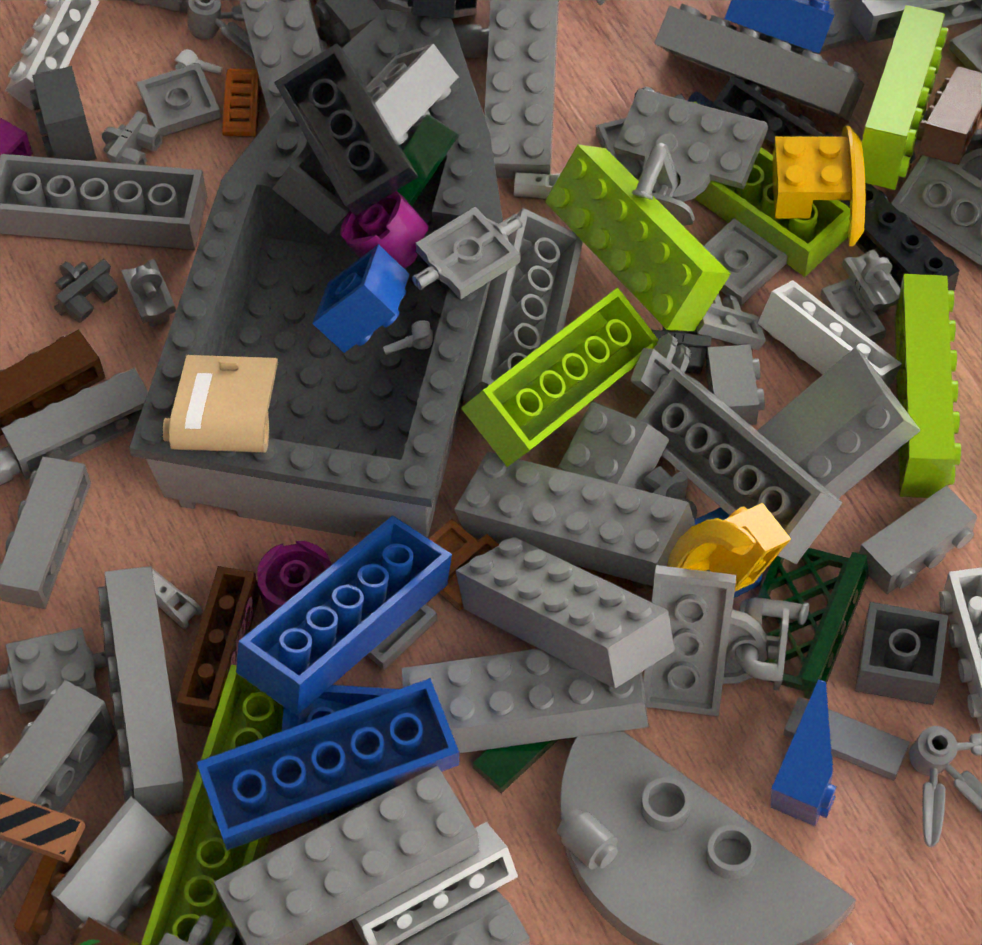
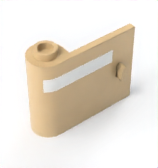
M186 355L171 417L164 419V441H169L171 449L266 453L269 441L268 409L278 366L277 358Z

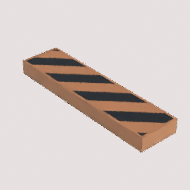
M0 792V839L68 863L86 827L84 821Z

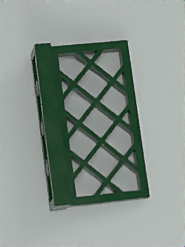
M808 548L801 557L805 566L787 573L782 565L784 558L777 556L772 561L757 598L771 599L769 596L771 591L786 584L793 596L783 601L804 604V601L823 594L828 602L825 608L812 614L809 612L803 625L798 624V621L788 624L787 640L792 649L785 652V661L798 657L802 668L798 677L783 673L781 685L804 691V697L810 699L818 679L826 682V684L828 682L869 577L867 555L852 552L850 558ZM828 565L841 568L837 577L824 583L817 573V570ZM811 574L817 586L798 593L792 581ZM762 616V620L770 616ZM775 617L780 626L781 618ZM810 625L815 633L814 638L798 645L791 633ZM780 628L766 633V635L779 637ZM767 658L765 662L775 663L776 659Z

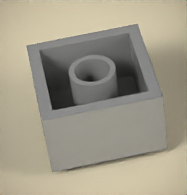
M592 401L559 468L567 472L644 491V478L655 469L669 438L645 422Z

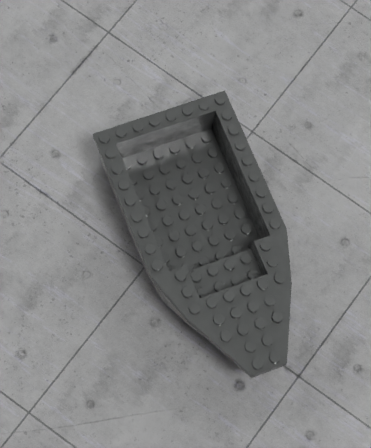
M384 9L342 48L365 87L396 55L430 44L436 46L458 75V79L449 87L451 93L428 109L430 112L429 116L449 127L459 136L412 206L429 227L424 237L474 207L487 219L498 224L503 222L490 132L452 19L413 15V13ZM284 102L221 179L129 450L131 456L147 460L164 497L178 499L181 507L194 509L196 503L236 510L238 516L243 518L355 537L356 531L371 533L388 518L395 516L428 538L463 403L462 397L490 282L462 299L446 283L438 279L425 286L422 290H419L418 286H415L412 276L429 266L417 253L416 260L410 266L404 268L410 275L405 287L406 295L401 300L398 308L400 313L397 319L386 328L380 326L376 329L364 345L360 347L354 345L343 353L312 323L328 282L360 258L341 236V226L346 215L331 234L328 235L272 189L290 164L309 143L286 102ZM420 124L412 126L406 132L408 138L400 145L402 150H404ZM421 320L430 323L433 342L429 348L417 349L411 346L388 355L385 354L384 346L412 335L413 323ZM186 355L277 358L278 366L268 409L269 441L266 453L171 449L169 441H164V419L171 417Z

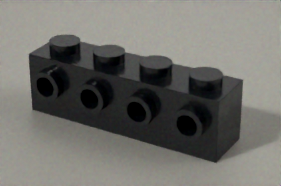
M733 75L713 102L719 110L767 122L768 131L763 142L774 148L775 137H836L828 131L823 135L815 129L817 125L802 114L797 118L788 112L790 108L776 97H773L772 100L762 95L764 91L750 80L744 83Z
M865 183L864 232L855 245L864 254L875 249L880 258H888L892 264L890 274L899 288H901L904 274L944 275L948 277V290L955 291L960 272L955 262L936 248L930 237L922 234L911 223L905 213L897 210L888 201L887 196L881 190H877L872 184ZM839 200L850 208V200Z

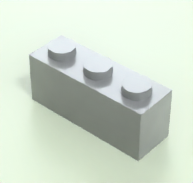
M946 485L862 543L859 554L867 555L869 576L886 594H889L897 587L903 589L910 585L917 577V573L924 568L932 569L944 559L946 553L954 547L960 549L969 543L974 536L973 529L977 515Z

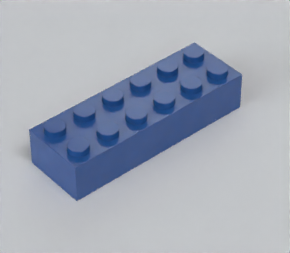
M391 516L238 641L236 673L297 716L447 586L452 554L395 516Z
M431 678L196 763L227 850L388 792L436 766L439 767L441 772L459 766L460 752Z

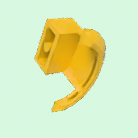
M850 126L843 127L841 137H775L772 159L775 218H810L813 200H850L848 237L849 246H854L864 232L865 169L860 137Z
M763 503L748 510L743 506L734 511L725 520L719 518L710 519L692 526L676 542L669 555L667 566L701 571L710 570L711 572L736 575L734 591L736 592L753 584L789 543L791 538Z

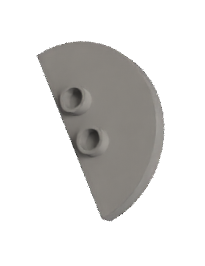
M624 731L580 736L575 739L567 758L562 778L560 798L561 821L575 809H580L583 813H591L618 838L616 846L618 853L614 860L605 868L589 869L564 845L571 870L591 904L608 923L637 945H815L838 928L853 911L856 902L853 896Z

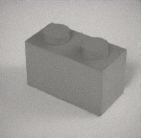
M751 344L708 347L706 358L708 390L748 424L757 425L758 411L764 410L765 399L763 388L757 389L756 380H760V363L758 358L753 359Z

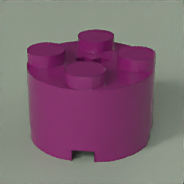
M395 191L356 216L349 211L343 220L340 232L346 244L359 258L379 244L403 268H407L417 258V253L415 252L416 242L424 238L429 227L406 199Z
M296 541V544L284 546L282 543L271 548L263 556L258 565L257 581L262 605L268 616L332 565L328 554L321 547L308 541Z

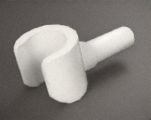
M190 49L183 50L175 59L178 62L175 66L176 70L199 63L202 70L219 75L223 71L221 66L198 59L197 55Z
M425 320L413 323L412 335L384 346L385 354L388 355L411 346L417 349L429 348L433 342L430 323Z

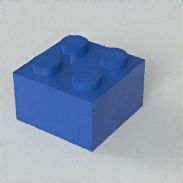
M378 244L328 282L312 324L343 353L354 345L358 347L364 345L376 329L380 326L384 328L390 326L399 316L400 311L398 308L401 300L406 295L405 287L410 274Z

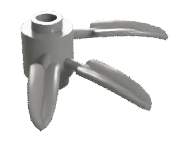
M188 0V28L196 38L210 39L221 28L220 31L224 36L254 58L248 34L234 22H229L226 25L220 20L233 18L235 21H244L241 6H234L232 12L221 13L220 0Z
M931 726L919 735L910 748L909 760L913 768L923 775L930 776V782L923 784L922 798L924 841L929 848L934 847L939 841L945 811V786L941 783L937 784L938 774L944 770L947 771L955 779V788L982 812V783L971 772L964 771L960 774L950 765V762L957 754V750H971L974 755H982V733L972 734L969 742L957 743L955 736L946 728Z

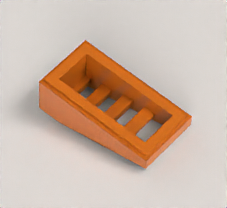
M227 69L223 136H256L262 88L257 69ZM233 108H250V109H233ZM232 119H249V122H232Z

